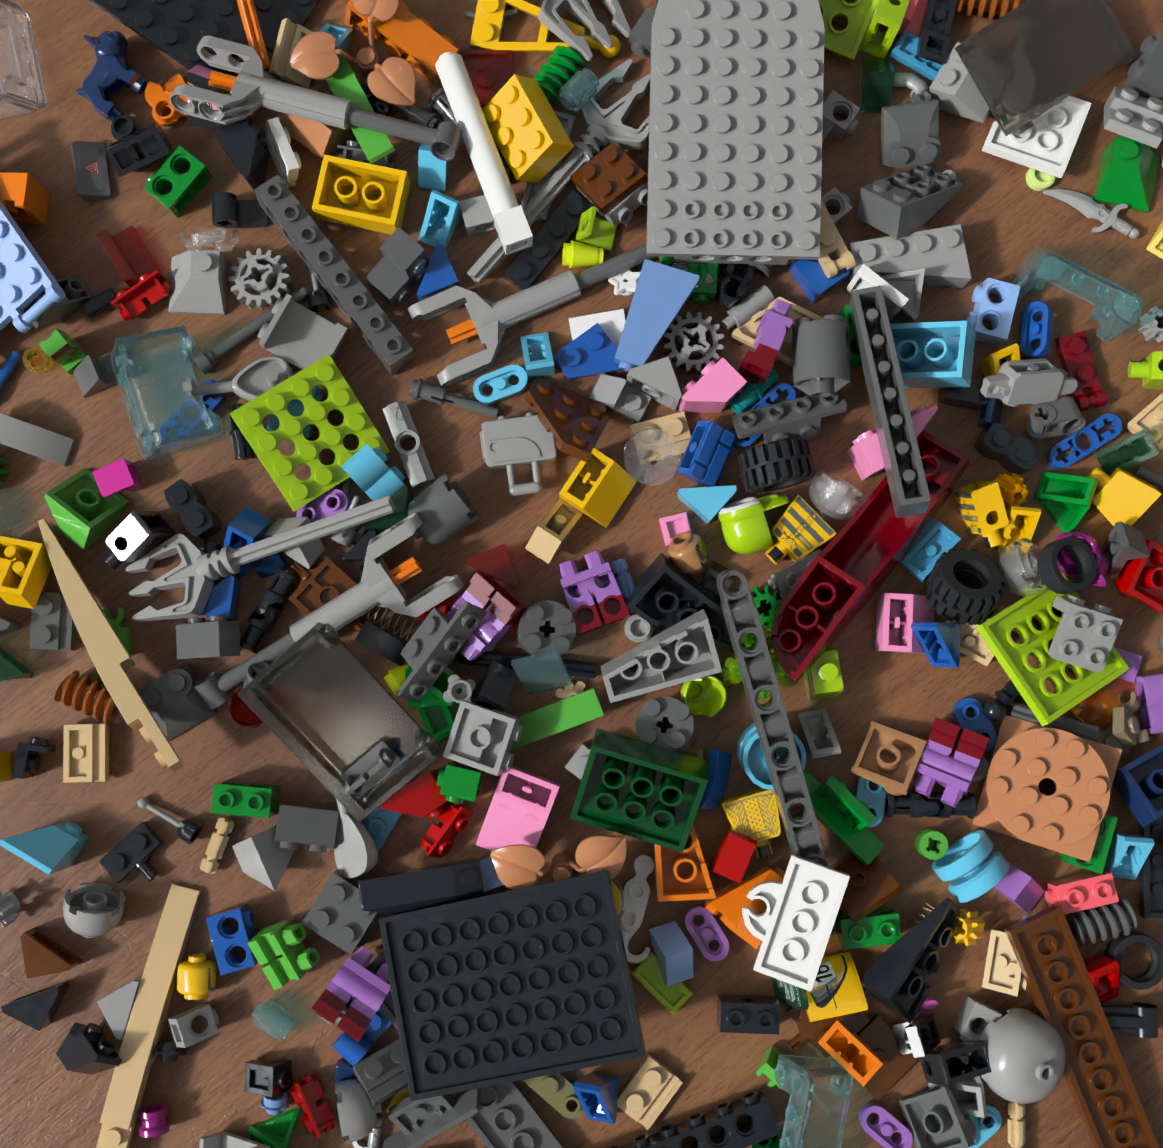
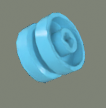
M753 723L743 731L738 740L736 754L739 765L753 783L764 789L773 790L755 723ZM792 731L801 767L804 771L806 764L805 748L801 740ZM786 747L777 748L774 753V759L783 758L787 752Z
M982 830L973 831L948 846V851L943 858L934 860L932 863V869L939 879L944 882L949 881L948 890L959 903L971 901L988 892L1005 877L1010 869V864L1001 852L992 851L993 842Z

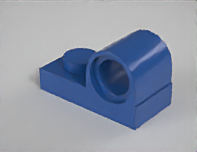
M379 1008L359 1042L343 1032L335 1040L332 1047L353 1066L362 1059L373 1043L392 1022L382 1009Z

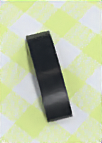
M928 0L918 38V57L940 65L945 63L951 41L949 34L958 0Z

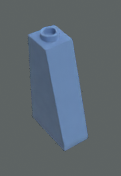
M647 259L644 260L614 358V362L619 364V369L629 372L632 368L646 364L696 288L700 275Z

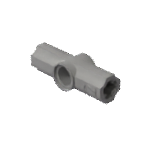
M397 401L383 408V412L412 488L430 484L436 479L406 401ZM406 439H415L416 446L410 451L402 449V444Z

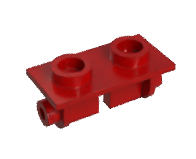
M156 270L141 276L139 283L132 288H125L118 292L115 296L116 299L110 303L120 310L119 313L126 322L129 319L133 321L148 310L143 300L147 298L154 306L169 296L168 292L172 288L165 280V277Z
M448 801L444 806L445 810L437 816V819L444 825L439 827L436 823H432L421 838L423 842L420 846L428 852L427 855L440 859L452 849L453 841L459 832H462L468 826L474 811L462 807L463 804Z
M311 1072L301 1078L303 1081L301 1084L295 1080L291 1081L294 1089L290 1091L296 1107L302 1106L305 1113L302 1122L308 1135L313 1133L315 1137L321 1139L322 1136L319 1131L323 1129L327 1133L333 1130L336 1119L327 1101L318 1106L316 1105L315 1101L325 1095L318 1077H314Z

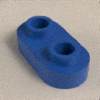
M1040 301L1030 303L1022 314L1020 348L1025 355L1033 359L1044 357L1050 351L1052 345L1053 310L1050 306ZM1043 314L1042 320L1038 322V317ZM1041 341L1039 348L1036 349L1037 343Z
M961 698L956 701L952 714L957 725L961 727V733L964 728L978 734L984 732L990 738L986 752L993 749L997 742V734L990 720L985 717L981 703L974 698ZM968 707H971L974 711L971 717L966 715Z

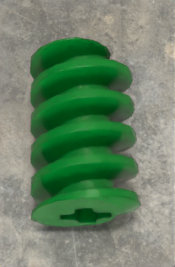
M559 45L554 48L553 54L548 56L547 63L541 66L540 72L534 76L553 110L554 107L550 101L560 103L561 101L557 92L561 94L567 93L563 83L568 86L573 84V80L569 75L579 76L580 72L575 66L585 68L586 66L585 61L580 55L570 48Z

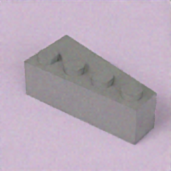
M961 224L918 231L899 239L888 236L853 242L847 247L848 251L852 253L856 264L850 268L848 280L853 279L863 264L879 276L925 268L923 284H927V286L939 287V285L952 286V288H963L972 279Z
M704 609L601 666L610 703L722 672L711 628Z

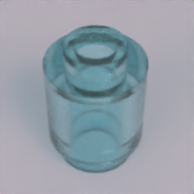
M586 68L582 71H577L559 89L561 104L568 110L579 111L597 92V87L599 86L597 76Z
M271 999L267 1003L261 1001L251 1014L255 1018L252 1022L255 1027L273 1040L277 1038L281 1042L296 1023L291 1018V1013Z

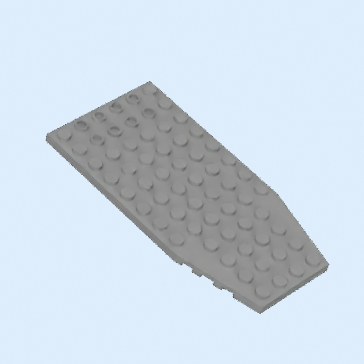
M658 0L651 28L646 256L674 257L673 262L772 265H786L789 259L818 260L820 258L825 27L818 0Z

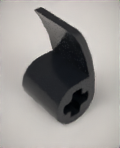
M216 192L211 195L213 225L223 228H261L267 226V214L259 205L258 200H237V196L229 192Z

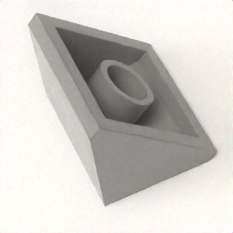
M669 356L632 368L627 374L626 385L650 396L651 400L676 411L682 393Z

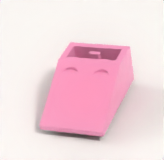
M922 405L910 411L916 438L938 410L937 405L928 409L926 405ZM874 429L859 435L857 439L852 441L854 446L847 452L861 481L885 470L878 435Z
M512 765L509 771L504 770L476 845L490 851L514 844L537 847L560 784Z

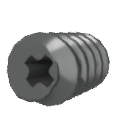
M1123 897L1119 898V902L1067 915L1072 935L1080 947L1085 946L1084 937H1087L1091 944H1095L1096 934L1104 942L1107 941L1108 931L1116 939L1119 937L1118 929L1125 936H1129V926H1132L1134 929L1137 928L1134 910L1129 901Z

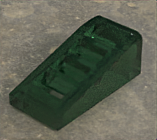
M771 977L774 995L778 1001L800 1010L808 1009L809 1004L805 989Z

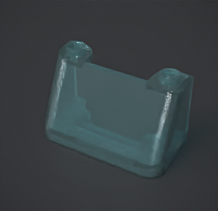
M1037 246L1029 252L1013 284L1020 286L1019 298H1022L1030 290L1041 292L1046 282H1049L1095 305L1089 318L1096 319L1099 330L1096 336L1107 342L1134 326L1143 308L1140 297L1124 284L1047 246Z
M185 326L116 338L111 352L112 368L141 456L144 460L157 458L216 438L222 430L219 415L214 414L212 410H206L202 396H197L198 404H195L193 399L188 397V394L183 391L182 383L187 382V378H195V384L198 385L190 362L192 352L196 350L195 341L192 335H188Z

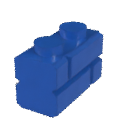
M698 421L676 472L699 485L714 487L723 476L722 467L726 458L734 450L733 441L736 435L714 422Z

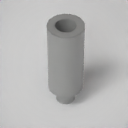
M765 285L756 289L727 311L728 317L722 320L723 326L727 330L734 325L738 328L742 326L752 316L765 309L775 300L772 292Z

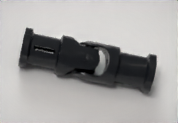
M277 568V575L270 587L265 588L258 604L248 619L249 625L240 639L241 647L256 654L260 651L259 647L266 634L271 633L282 610L285 608L288 602L287 596L292 587L300 580L280 568Z
M886 791L884 809L886 817H892L893 814L910 815L911 818L923 816L950 818L951 815H962L973 819L976 815V798L974 793L968 792L967 796H962V799L955 808L941 802L944 792H931L929 797L912 791L907 795L899 796L892 795Z

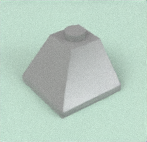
M189 250L172 257L170 277L172 290L169 294V313L225 315L228 260L221 251Z

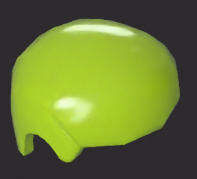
M713 675L684 682L680 691L681 702L686 704L690 712L695 716L705 715L712 717L724 707L727 700L726 687Z

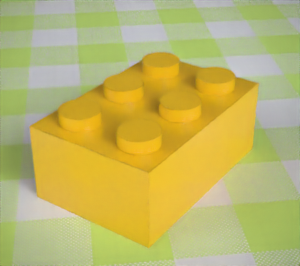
M514 74L482 109L490 132L516 180L539 183L574 147L536 79Z
M324 154L312 210L318 220L392 235L398 227L401 228L411 182L407 171Z

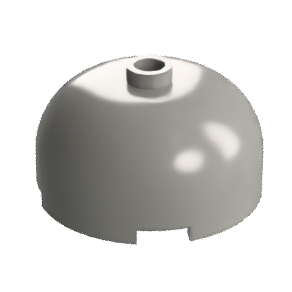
M1013 1008L1007 1010L1008 1014L1000 1018L996 1023L991 1020L979 1040H986L992 1071L981 1075V1081L987 1088L1007 1101L1019 1104L1034 1103L1047 1097L1059 1084L1066 1064L1065 1047L1057 1030L1042 1017L1024 1008Z

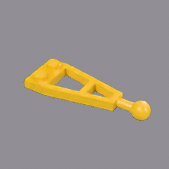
M478 0L470 40L471 47L494 52L553 53L554 48L558 45L572 49L566 43L547 42L549 29L542 23L537 42H500L507 5L537 18L541 8L524 0ZM562 18L573 34L584 36L589 48L600 50V53L607 58L615 57L619 53L621 44L616 36L609 34L612 46L608 49L592 36L585 35L584 27Z

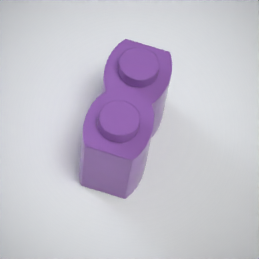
M1163 672L1136 676L1134 688L1135 693L1141 700L1139 714L1142 728L1147 729L1150 734L1162 733Z

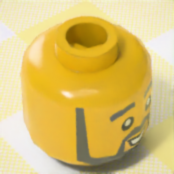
M205 954L189 955L188 960L180 963L178 966L177 991L183 994L185 999H205L209 993L215 990L216 963L207 960V955Z

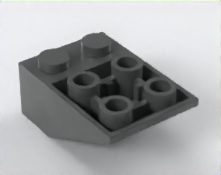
M926 164L914 166V168L903 172H896L890 177L875 180L873 183L861 187L858 219L899 239L918 231L962 188V183L952 179L948 174H941L932 170Z

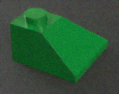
M1116 136L1104 148L1093 200L1114 206L1127 204V209L1144 213L1149 212L1160 162L1159 157L1146 144L1130 138Z

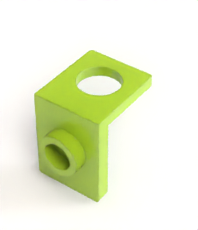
M592 206L581 214L575 241L603 248L604 251L609 252L612 249L616 227L605 220L596 218L597 207Z

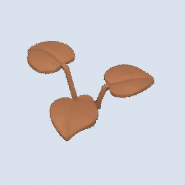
M352 0L359 14L369 16V47L359 50L356 58H353L341 49H336L334 37L326 32H313L306 35L299 41L292 52L290 59L291 68L309 78L325 80L332 77L339 68L340 61L337 55H340L350 61L353 66H359L361 73L368 77L367 82L371 92L380 100L399 106H413L415 104L416 79L410 63L403 58L390 57L381 65L378 54L375 51L374 17L382 22L391 20L398 10L399 0Z
M593 835L587 837L577 846L575 853L576 862L565 853H557L552 856L550 863L547 862L543 869L541 868L544 865V855L536 847L530 845L514 844L502 846L491 851L490 856L498 878L502 884L512 890L533 886L537 875L543 876L548 871H550V878L553 881L572 878L573 869L580 874L585 872L592 874L609 870L610 879L612 880L621 871L625 862L626 839L624 835Z

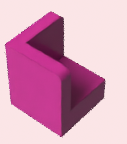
M124 458L92 472L101 495L105 498L123 490L136 492L143 488L134 464Z

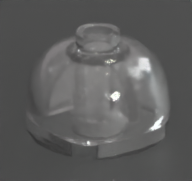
M822 467L819 468L812 478L808 491L810 501L816 507L814 511L827 521L830 517L844 520L855 515L867 500V497H863L861 491L838 476L832 479L829 477L831 471Z
M1021 538L1007 545L998 554L996 561L999 564L998 568L1003 569L1005 573L1003 578L1007 581L1006 590L1017 596L1036 595L1048 589L1044 586L1037 570L1038 558L1033 551L1037 546L1028 538Z

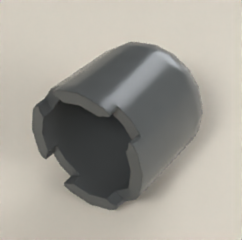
M448 473L440 476L409 502L407 508L408 516L417 513L423 522L413 535L417 539L422 537L431 544H441L449 540L480 518L478 511L471 512L468 505L472 501L457 481L449 482L450 475Z

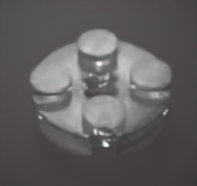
M194 228L195 234L187 235V229L180 230L181 244H185L186 251H203L205 246H215V251H233L232 247L239 243L237 230H233L231 235L227 234V229Z
M653 428L640 430L631 436L624 445V466L634 480L649 486H657L669 481L676 473L675 471L681 458L680 449L674 438L663 430ZM648 450L659 453V456L656 457L657 463L651 464L650 461H644Z

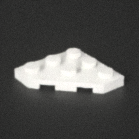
M1064 94L1056 97L1053 102L1042 106L1038 104L1019 112L1017 116L1006 120L1004 118L997 120L992 124L982 151L1062 178L1092 103Z

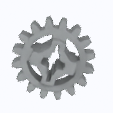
M257 248L256 255H252L248 250L246 251L247 258L245 260L240 257L237 258L240 263L238 267L231 266L235 276L229 277V281L234 285L230 289L235 296L238 295L237 299L240 303H246L249 309H253L256 304L261 311H264L265 304H269L273 308L276 299H283L281 296L283 292L290 293V289L286 285V283L292 282V278L287 274L290 272L287 264H283L284 260L280 255L275 257L272 250H268L265 255L260 248Z
M687 312L685 320L678 315L675 319L676 325L671 324L668 329L670 333H665L663 340L669 342L663 346V351L671 352L668 356L670 361L674 359L677 361L675 369H679L683 365L685 366V373L688 374L691 368H695L696 373L700 374L701 366L706 367L711 362L710 360L718 362L720 357L715 352L723 351L724 346L718 343L723 341L724 334H716L720 325L712 326L710 324L711 316L703 320L702 312H698L696 318H692L691 313ZM697 326V328L687 329L686 327ZM706 333H708L711 338L712 347H710V344L706 342ZM675 339L681 344L682 350L680 353L676 349ZM697 339L698 344H695L693 347L688 345L689 341ZM697 356L702 358L699 360H689L690 358Z

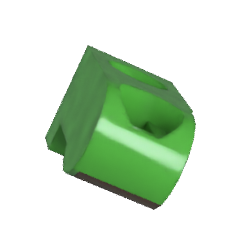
M58 328L53 331L50 338L38 342L43 351L55 363L60 364L70 375L87 356L73 337Z

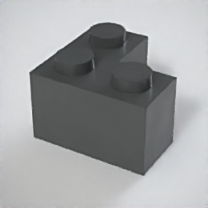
M399 227L380 247L384 257L365 277L369 286L393 307L398 302L403 303L409 297L410 289L416 282H422L429 265L425 249Z

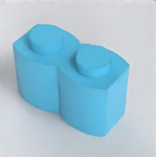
M366 443L341 466L373 501L390 496L393 501L407 489L402 482L406 477L395 465L389 468L384 463L388 460V457L377 446L372 450Z

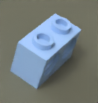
M987 278L981 285L975 287L972 295V302H975L974 310L969 313L966 321L975 330L976 341L1000 346L1008 340L1020 290L1019 285ZM989 293L995 294L998 297L999 303L992 302L989 298ZM982 320H988L992 324V330L986 329L983 326Z

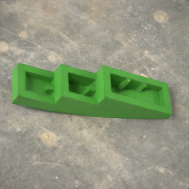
M343 57L339 60L340 65L337 72L332 77L326 79L333 95L351 100L355 108L375 113L349 62ZM350 125L370 164L395 151L387 134Z
M594 688L518 716L521 718L519 725L523 726V732L519 742H513L511 750L604 716Z

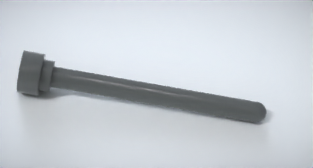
M307 287L299 288L291 294L293 301L301 302L309 296L310 290ZM270 308L210 351L208 349L203 352L200 350L192 355V358L206 375L212 371L214 365L217 364V359L258 332L265 322L269 324L275 315L271 313L273 308Z

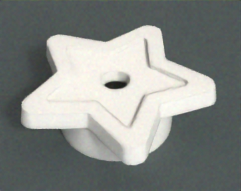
M628 269L609 277L608 282L615 285L614 294L624 296L633 294L641 272H631Z

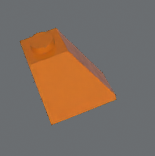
M765 866L743 878L740 884L735 882L715 893L717 899H706L703 904L715 916L719 915L720 919L729 929L757 949L762 941L753 936L745 926L742 908L747 906L753 913L762 914L766 911L767 905L762 899L750 900L746 895L749 890L759 883L770 880L782 882L785 872L778 866L774 870L769 866Z

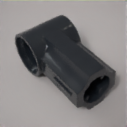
M1141 1002L1130 1003V1006L1101 1005L1113 1033H1130L1141 1038L1158 1037V1006Z

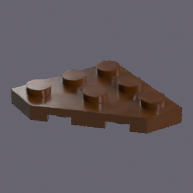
M539 377L535 378L525 398L529 406H534L539 412L537 418L546 431L552 432L556 437L555 444L558 449L563 453L587 462L612 415L613 409Z

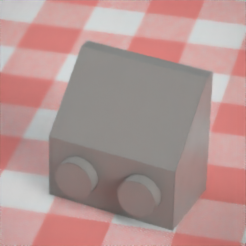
M957 42L929 87L931 98H936L939 101V110L984 123L1010 80L1011 74L983 49Z

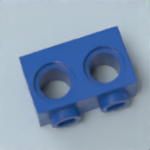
M247 904L213 913L206 918L220 975L252 967L258 963L247 944L255 936L253 927L256 926L254 913L252 910H248ZM229 917L235 918L238 921V931H233L228 927L227 921ZM236 946H241L245 949V959H240L236 956Z

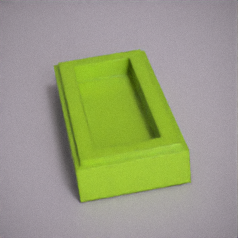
M652 951L644 961L640 962L631 971L632 975L672 1015L693 995V992L683 982L668 987L665 986L656 955Z

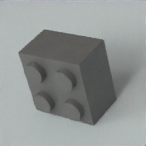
M337 869L329 878L301 924L351 955L358 947L378 913L361 910L357 879L345 878Z

